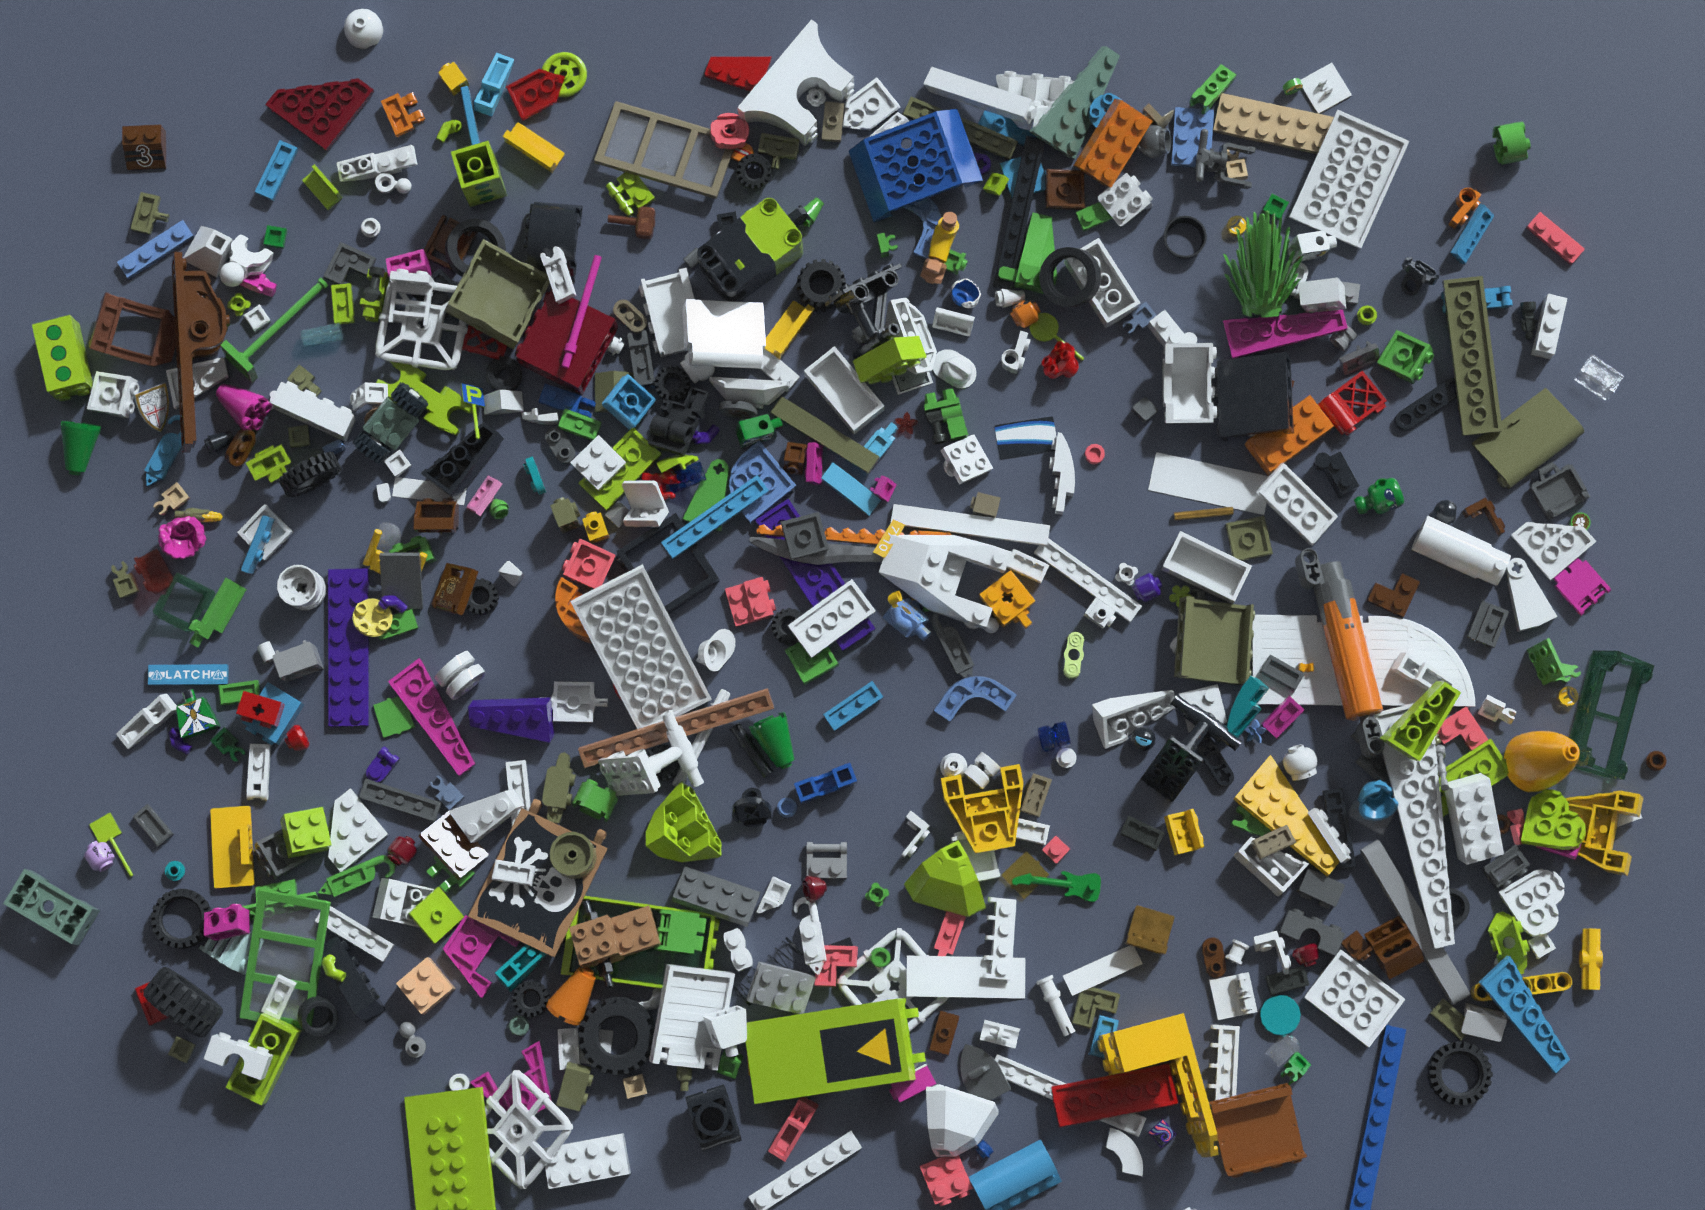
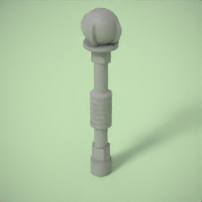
M1436 745L1438 774L1441 777L1440 786L1443 791L1449 789V784L1446 779V766L1443 763V759L1446 756L1445 746Z

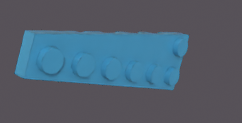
M1506 956L1478 983L1551 1071L1557 1073L1570 1058L1558 1037L1554 1034L1551 1025L1543 1016L1540 1006L1536 1004L1530 989L1522 980L1523 977L1512 958Z

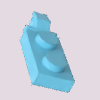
M891 422L885 430L881 427L864 447L881 458L895 440L893 435L898 429L897 426Z

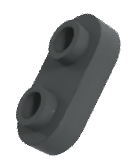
M558 427L548 429L545 434L546 442L559 462L569 464L576 456L572 444L563 430ZM553 434H558L559 436L556 440L551 438ZM563 450L569 451L567 456L562 455Z

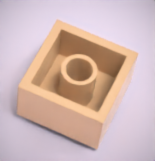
M429 957L425 958L396 983L422 1015L428 1013L455 990V987Z

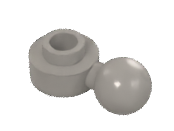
M411 1022L402 1023L399 1032L401 1036L408 1039L405 1046L407 1054L414 1058L422 1056L426 1050L425 1041L421 1037L414 1035L415 1026ZM413 1044H417L419 1046L418 1051H414L412 1049Z

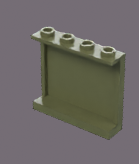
M1190 596L1180 598L1174 677L1244 685L1251 675L1250 661L1253 656L1251 641L1254 638V631L1252 630V624L1255 619L1254 605L1245 606L1197 600Z

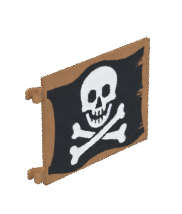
M534 799L529 811L521 808L496 859L536 866L533 885L526 886L492 880L493 865L468 917L555 958L608 848L601 845L607 833L599 829L594 841H591L597 855L594 869L581 879L566 878L553 867L550 860V849L558 836L572 831L538 816L537 814L542 807V802ZM573 852L570 858H574L576 853Z

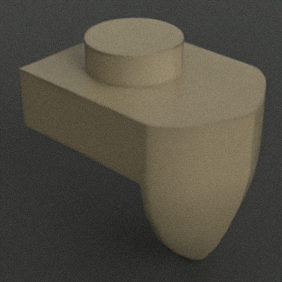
M1149 103L1143 108L1142 114L1152 120V125L1165 128L1170 122L1174 110L1162 117Z

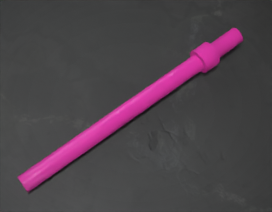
M594 255L569 342L566 343L564 348L565 355L561 365L564 368H569L572 356L576 353L577 339L602 259L598 255Z

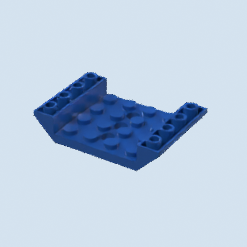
M958 109L930 113L865 138L848 150L874 223L891 217V212L953 188L961 185L967 188L983 182ZM906 139L912 141V146L908 149L902 148V142ZM912 157H916L919 160L918 164L914 167L908 165V161ZM918 175L925 177V181L921 185H917L914 182Z

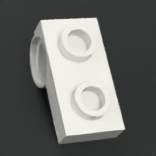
M1020 331L1015 350L1009 349L1002 354L1001 365L1011 373L1017 374L1018 369L1023 367L1025 360L1022 357L1023 350L1027 351L1030 339H1027V332ZM1012 356L1016 361L1013 364H1008L1005 358Z

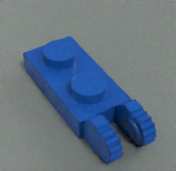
M544 384L538 401L540 404L561 411L568 409L589 418L592 415L589 411L578 409L580 403L590 407H595L596 402L583 398L581 395L548 384Z

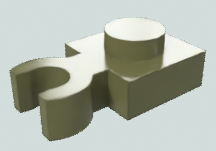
M124 561L121 562L123 568L120 571H117L116 566H111L112 572L118 576L113 581L121 599L140 592L133 573L127 574L128 566Z

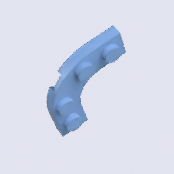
M930 198L904 207L918 215L923 223L922 236L913 252L914 255L923 259L929 258L932 235L938 221L942 218L938 207Z
M982 676L968 677L953 684L945 692L934 708V711L948 721H951L960 707L967 700L974 697H983L990 700L1006 711L1017 694L991 678Z

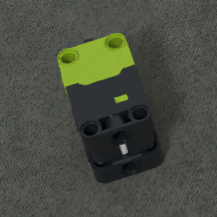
M766 198L698 248L697 256L701 272L724 301H743L802 257V234L797 227L803 224L806 219L810 220V216L801 205L787 215L776 200Z

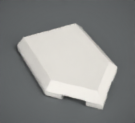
M875 78L846 100L843 127L870 131L901 107L879 79Z

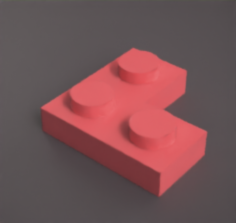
M1467 707L1445 719L1437 732L1442 745L1460 735L1470 751L1488 740Z
M824 945L827 961L824 962L820 975L815 973V986L836 987L837 967H857V946Z

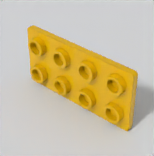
M251 807L212 808L210 813L214 888L253 886L255 881Z

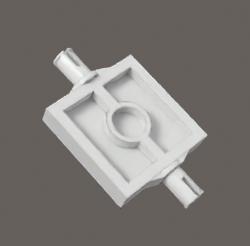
M554 681V692L551 698L553 722L593 723L596 706L607 707V703L600 702H608V698L598 699L595 697L594 682Z

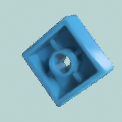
M627 374L619 380L602 402V406L630 430L636 427L656 399Z

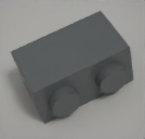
M1308 868L1305 870L1296 892L1301 893V898L1308 901L1314 899L1319 901V906L1330 909V907L1335 908L1337 906L1345 884Z

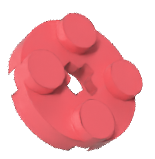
M724 113L717 116V119L711 123L710 136L715 142V146L719 149L742 148L749 137V125L746 120L743 121L737 114ZM727 129H731L734 133H727Z

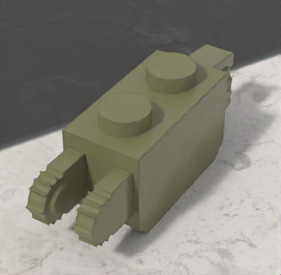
M565 752L560 753L558 756L556 767L551 766L547 769L542 802L548 807L547 820L556 824H560L564 810H567V806H571L573 794H570V788L575 785L576 774H573V770L570 769V755Z

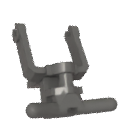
M1202 129L1196 155V181H1203L1204 171L1214 172V179H1217L1220 183L1239 186L1242 189L1252 188V182L1225 177L1224 171L1227 164V149L1252 155L1255 153V147L1227 142L1219 147L1218 152H1214V149L1211 148L1207 150L1208 130Z

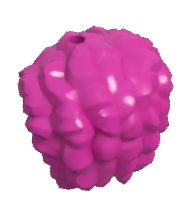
M195 517L175 518L171 522L161 525L158 530V542L161 551L173 559L179 558L184 560L194 556L199 548L205 545L204 526Z

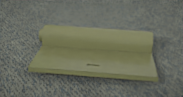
M1544 388L1501 421L1502 432L1483 434L1472 442V446L1497 471V481L1500 486L1511 489L1584 434V429L1547 388Z

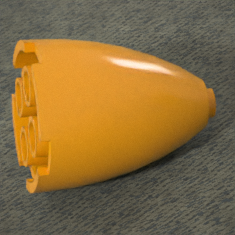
M1532 731L1517 735L1508 743L1504 753V759H1506L1509 771L1507 775L1516 787L1525 792H1539L1551 788L1572 772L1579 760L1580 750L1572 739L1556 732Z

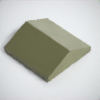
M608 371L595 373V412H609L602 406V402L623 376L629 374L634 379L633 372Z

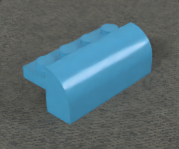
M1041 1139L969 1176L985 1210H1008L1062 1182Z

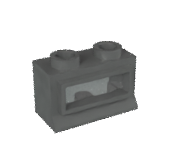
M1513 845L1503 855H1499L1488 865L1483 866L1481 870L1494 888L1500 886L1503 889L1512 882L1510 878L1514 875L1520 877L1528 871L1526 867L1530 864L1518 846Z

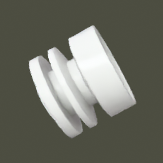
M293 565L286 568L280 574L277 581L279 596L285 603L299 610L316 608L326 595V585L323 578L317 572L304 565ZM303 586H306V588H305L306 592H305V593L302 592V591H303V588H302Z

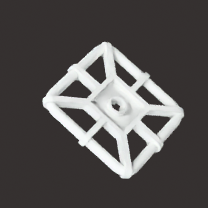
M390 280L386 289L383 310L379 315L380 325L375 355L386 361L409 364L415 368L421 366L439 370H455L460 360L464 335L467 334L468 328H466L467 323L459 320L458 326L444 324L446 313L444 310L448 302L442 306L431 304L428 326L421 328L418 324L419 321L423 320L421 318L394 316L393 322L402 323L401 333L384 346L393 282ZM436 282L433 285V290L454 293L457 288L454 285ZM399 293L403 300H409L405 293ZM406 305L405 311L425 313V307ZM442 330L457 332L452 360L440 344ZM404 340L416 342L413 357L387 353ZM422 343L435 345L447 363L420 359Z
M897 928V930L888 933L872 948L866 949L863 952L864 954L857 959V967H848L844 970L839 979H837L836 984H838L841 992L852 1005H860L862 1003L847 985L869 987L877 996L873 1002L906 998L905 1004L910 1009L916 1008L910 1001L914 996H907V969L899 961L901 939L904 940L916 956L929 955L922 951L907 932L903 931L902 928ZM896 938L894 961L884 969L875 966L879 973L870 981L848 980L853 973L870 960V953L874 948H884ZM891 981H898L900 983L898 986L899 991L896 992V990L891 991L889 989ZM938 997L924 1010L918 1011L919 1017H914L908 1022L909 1032L921 1022L923 1024L926 1021L925 1018L947 1001L949 997Z
M514 1070L507 1076L493 1096L488 1097L485 1104V1113L487 1116L494 1109L501 1117V1120L494 1128H487L488 1134H495L503 1143L496 1153L489 1147L491 1164L493 1166L496 1165L519 1189H526L546 1164L551 1163L554 1154L570 1135L573 1124L549 1099L550 1096L547 1093H543L520 1070ZM520 1082L538 1099L530 1110L521 1103ZM512 1084L513 1104L506 1111L499 1104V1100ZM544 1105L562 1125L544 1126L535 1117V1114ZM516 1125L522 1127V1133H516ZM563 1130L547 1151L536 1142L543 1131ZM532 1148L541 1159L526 1177L524 1156ZM508 1149L516 1156L517 1175L501 1160Z

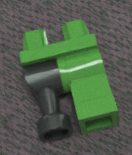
M953 388L942 391L943 401L937 402L935 392L925 394L924 412L926 420L931 424L934 436L931 437L932 445L948 441L946 434L942 433L941 423L944 422L947 424L950 442L968 437L959 397L956 398Z

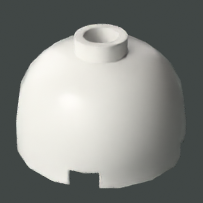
M358 9L351 12L345 19L344 32L351 45L356 48L367 49L372 45L378 44L383 35V26L381 20L374 12L368 9Z

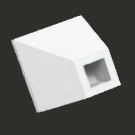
M201 226L183 258H186L187 263L217 278L222 266L230 256L233 240L214 229Z

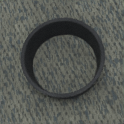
M1176 217L1165 228V246L1177 258H1192L1206 244L1207 234L1205 227L1194 217ZM1180 223H1188L1198 229L1202 242L1196 253L1184 256L1173 252L1169 248L1167 234L1173 226Z

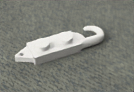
M802 897L795 903L794 912L797 913L798 907L803 903L809 906L810 915L803 918L799 925L805 964L809 965L817 975H820L823 964L827 961L821 923L819 922L816 903H811L805 897Z

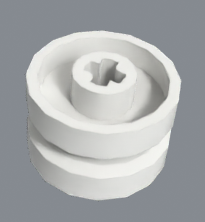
M468 651L462 652L449 661L434 678L441 687L448 686L446 693L452 700L458 699L471 690L486 674L479 664L473 665L475 659Z

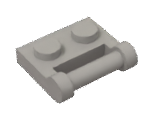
M807 842V876L847 878V842H841V844H813V842ZM813 852H841V858H813Z

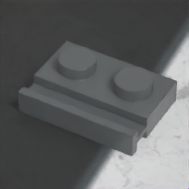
M1482 600L1467 638L1495 648L1509 611Z

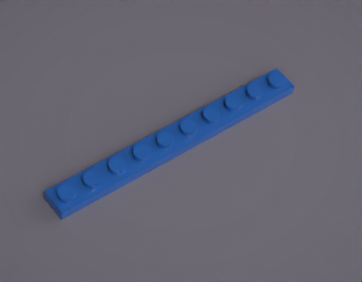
M1386 1025L1384 1029L1348 1210H1371L1406 1029Z

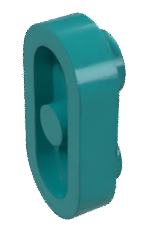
M533 456L526 458V463L523 466L526 474H531L533 481L530 482L533 492H538L539 495L546 493Z

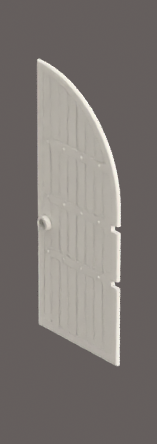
M1255 615L1252 624V630L1254 631V638L1252 640L1253 677L1260 679L1269 688L1257 704L1280 705L1290 695L1299 705H1342L1322 622H1317V615ZM1360 616L1382 706L1413 704L1427 691L1391 670L1398 655L1401 652H1407L1457 682L1455 689L1460 691L1461 694L1453 707H1475L1474 690L1467 669L1458 654L1443 638L1423 625L1407 619L1391 616H1368V623H1363V616ZM1270 654L1297 670L1298 663H1314V672H1302L1305 675L1295 692L1260 673V670Z

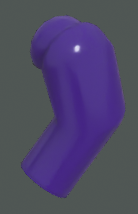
M712 424L707 432H698L696 430L692 441L696 444H709L719 433L720 429Z
M394 595L383 596L382 600L378 602L379 607L383 610H386L388 606H393L401 614L408 607Z
M173 727L169 732L171 746L188 755L192 746L183 742L179 727Z

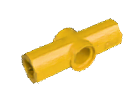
M1583 928L1581 938L1582 950L1579 953L1581 989L1600 990V969L1603 964V954L1600 951V929Z

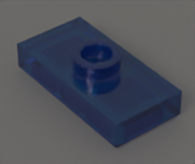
M701 462L688 465L684 470L679 469L675 471L677 480L680 483L671 484L669 488L671 492L676 494L706 481Z

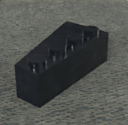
M485 422L478 426L480 439H476L474 429L457 446L454 445L449 449L450 451L446 455L438 458L430 468L421 472L429 482L455 501H457L504 440L499 432Z
M335 936L324 944L322 959L329 954L335 957V968L345 972L346 977L343 982L334 980L354 1014L365 1023H368L386 1011V1008L380 1001V996L375 988L371 987L367 974L359 968L360 963L355 955L352 956L349 950L351 948L347 941Z

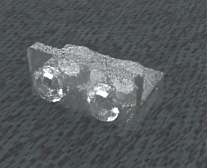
M1591 354L1574 380L1607 401L1620 384L1624 375Z

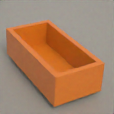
M1114 99L1073 166L1102 185L1111 188L1149 128L1152 120L1124 101Z
M1311 395L1293 407V434H1285L1283 431L1255 434L1246 441V448L1268 476L1281 463L1286 464L1330 432L1334 427Z

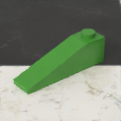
M1032 213L1015 281L1016 288L1044 294L1040 286L1039 275L1044 260L1055 251L1052 217ZM1055 268L1054 274H1053L1054 285L1056 284V279H1057V269H1056V268Z

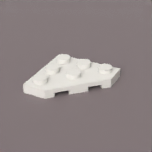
M1526 522L1511 535L1549 580L1554 578L1596 542L1583 526Z
M351 788L336 799L334 803L330 838L332 845L329 848L328 857L340 872L348 869L389 835Z

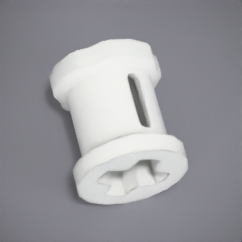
M1233 939V946L1225 958L1242 965V957L1245 951L1249 949V946Z

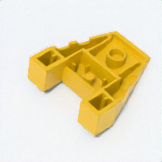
M1020 764L1000 767L1003 789L964 795L961 775L941 778L944 802L975 854L1015 847L1024 784Z
M1613 791L1611 793L1566 798L1569 803V811L1577 813L1586 826V836L1577 855L1608 873L1628 876L1632 856L1629 853L1612 849L1619 814L1640 818L1643 797L1636 793Z

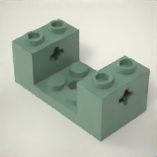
M28 869L23 870L3 903L74 945H80L100 910L87 902L76 899L49 883V880ZM47 901H52L54 904L51 912L44 910V904Z

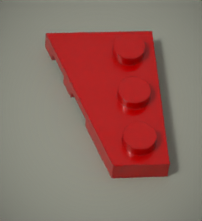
M710 57L704 75L707 78L752 91L768 72L772 57Z

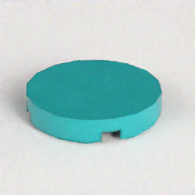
M1276 995L1268 998L1260 1009L1262 1025L1267 1031L1275 1035L1291 1033L1300 1022L1301 1013L1299 1006L1292 998L1285 995Z

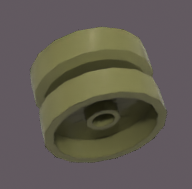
M566 832L558 836L550 849V860L553 867L562 876L569 879H581L587 876L594 869L597 861L596 850L591 841L583 834L577 832ZM575 852L576 856L574 858H570L572 856V853Z

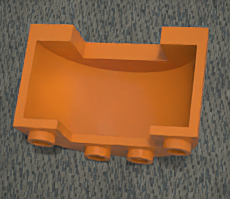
M561 577L555 593L559 617L575 637L592 644L570 602L583 594L578 592L579 588Z

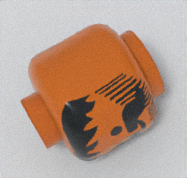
M1025 299L1012 307L1010 315L1017 327L1027 328L1039 320L1038 313L1041 311L1036 302L1031 303L1030 300Z

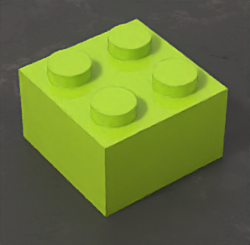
M323 807L287 813L281 817L280 822L288 858L328 851L332 844Z

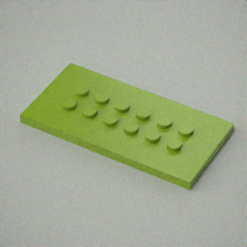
M483 1087L404 1097L416 1210H496Z

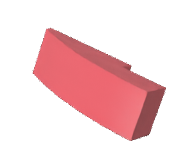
M800 1097L768 1152L785 1162L819 1105L806 1097Z

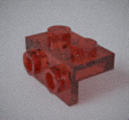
M156 548L140 558L138 556L134 558L136 562L134 568L139 575H143L145 579L143 584L148 592L151 591L157 595L177 584L159 549Z

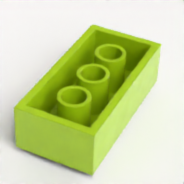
M265 1013L261 1014L248 1042L250 1047L256 1049L257 1046L269 1050V1054L273 1055L266 1077L259 1080L243 1074L244 1060L240 1056L225 1088L261 1106L266 1104L302 1030L281 1019L278 1020Z

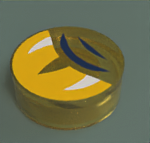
M1241 216L1231 217L1227 223V231L1231 235L1237 236V228L1240 235H1242L1246 230V220Z
M1571 686L1563 687L1557 694L1558 702L1565 707L1574 705L1578 701L1577 690Z

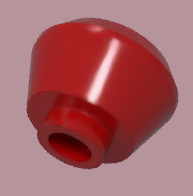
M294 725L286 733L287 737L284 738L288 748H293L295 751L308 749L310 744L304 730L300 725Z

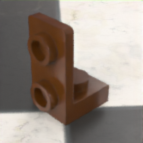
M1486 497L1462 511L1465 519L1470 516L1473 519L1481 515L1483 510L1497 535L1501 536L1505 533L1504 522L1501 518H1497L1494 513L1495 507L1493 503L1488 501Z

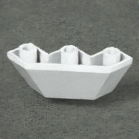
M1004 71V74L996 75L999 89L1032 99L1037 106L1036 116L1029 125L1013 120L1019 128L1031 130L1032 127H1035L1040 122L1043 114H1047L1052 108V104L1067 86L1074 82L1069 76L1052 78L1043 77V74L1032 73V76L1018 75L1014 71Z
M943 1085L926 1087L928 1132L931 1148L935 1156L956 1157L978 1145L998 1115L999 1110L995 1102L946 1086L944 1087Z

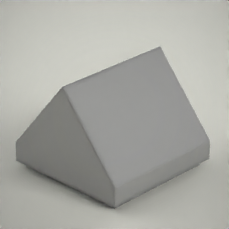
M617 501L604 516L620 528L624 524L623 519L629 510Z

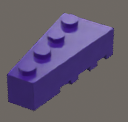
M551 697L473 700L468 706L471 727L549 743L554 737Z

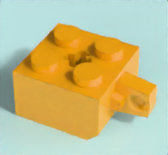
M1011 570L980 593L979 598L985 606L993 608L991 613L1003 628L1012 621L1015 624L1019 621L1025 629L1032 624L1027 614L1030 613L1028 608L1035 604V599ZM1004 595L1007 597L1011 596L1010 603L1008 601L1003 602Z

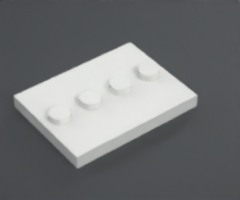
M1341 949L1303 997L1367 1047L1371 1046L1405 1001V998Z

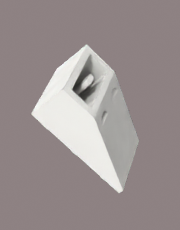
M381 878L373 918L419 927L408 913L434 889Z

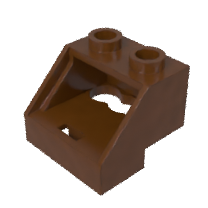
M424 498L422 501H417L414 515V530L416 533H456V528H459V504L454 502V499L444 498L442 501H434L432 498Z
M1400 916L1364 934L1367 944L1373 948L1371 951L1389 980L1425 961L1419 944L1411 935L1409 928ZM1404 942H1408L1410 945L1408 948H1403L1400 952L1394 953L1391 957L1383 956L1385 952L1392 951L1393 948L1401 946Z

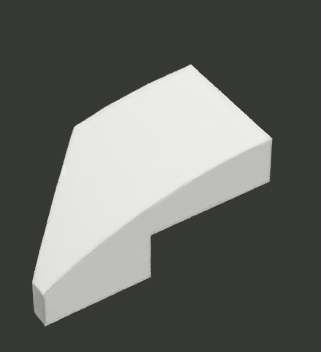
M533 408L531 412L522 413V419L532 423L544 425L559 424L557 413L539 415L537 408Z
M772 877L757 913H762L783 904L791 884Z

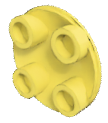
M366 599L358 603L353 612L355 628L361 634L368 637L383 635L392 624L393 617L390 608L388 607L386 610L380 608L378 605L380 600Z

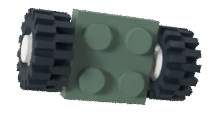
M400 382L391 393V398L394 401L386 397L353 441V444L361 453H364L370 460H374L379 464L391 452L389 447L393 450L398 448L419 422L418 417L428 406L427 401L422 395H419L417 391L403 382Z

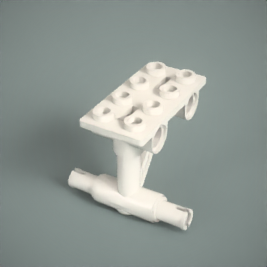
M672 710L660 715L667 728L666 735L671 748L650 757L647 756L645 749H641L628 756L625 755L624 751H620L607 758L598 760L600 770L608 782V788L614 790L616 796L657 792L661 785L656 774L676 760H678L682 771L687 773L692 787H697L704 783L697 768L698 761L694 755L693 747L687 739L683 727L678 725Z

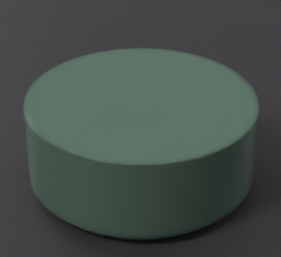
M515 1016L510 1020L509 1029L512 1034L522 1036L529 1031L530 1023L526 1017Z

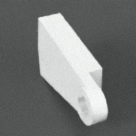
M1520 558L1510 560L1506 568L1507 585L1517 631L1536 628L1557 617L1556 613L1528 569L1525 561ZM1513 563H1516L1517 566H1521V569L1519 570L1518 574L1516 571H1512L1511 569L1512 567H1514Z

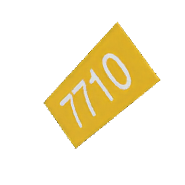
M893 519L873 553L885 558L893 544H889L891 535L899 536L905 524Z

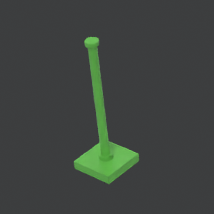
M321 277L317 280L318 283L243 353H239L227 340L220 345L224 357L251 383L258 377L254 366L249 362L248 358L323 288L326 289L328 287V284Z

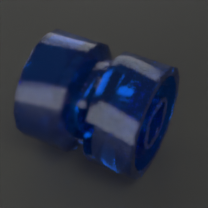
M1065 721L1054 723L1053 727L1049 725L1038 727L1043 752L1055 750L1056 746L1059 748L1071 746Z

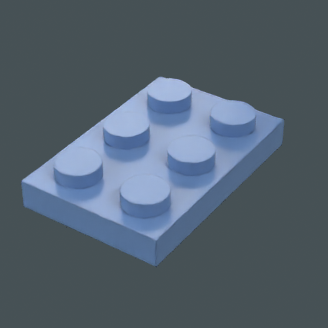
M1175 107L1171 166L1195 167L1202 129L1208 130L1206 149H1212L1214 110H1209L1206 114H1202V109Z

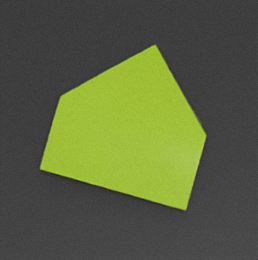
M674 455L656 462L662 473L677 464L684 470L686 466L699 459L693 455Z

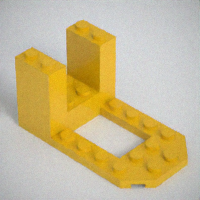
M1184 1013L1100 1035L1097 1045L1099 1051L1104 1054L1103 1067L1109 1075L1171 1060L1169 1064L1171 1073L1175 1075L1177 1081L1175 1089L1182 1099V1103H1180L1183 1115H1186L1188 1121L1186 1123L1187 1132L1192 1136L1196 1150L1201 1157L1218 1155V1147L1214 1146V1141L1218 1140L1217 1131Z

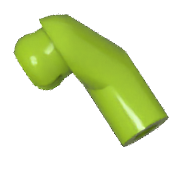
M458 120L444 122L436 139L444 143L448 134L462 129V123Z

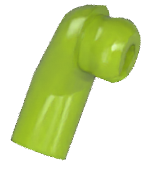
M330 954L322 959V966L325 974L328 977L343 982L346 973L335 968V957Z

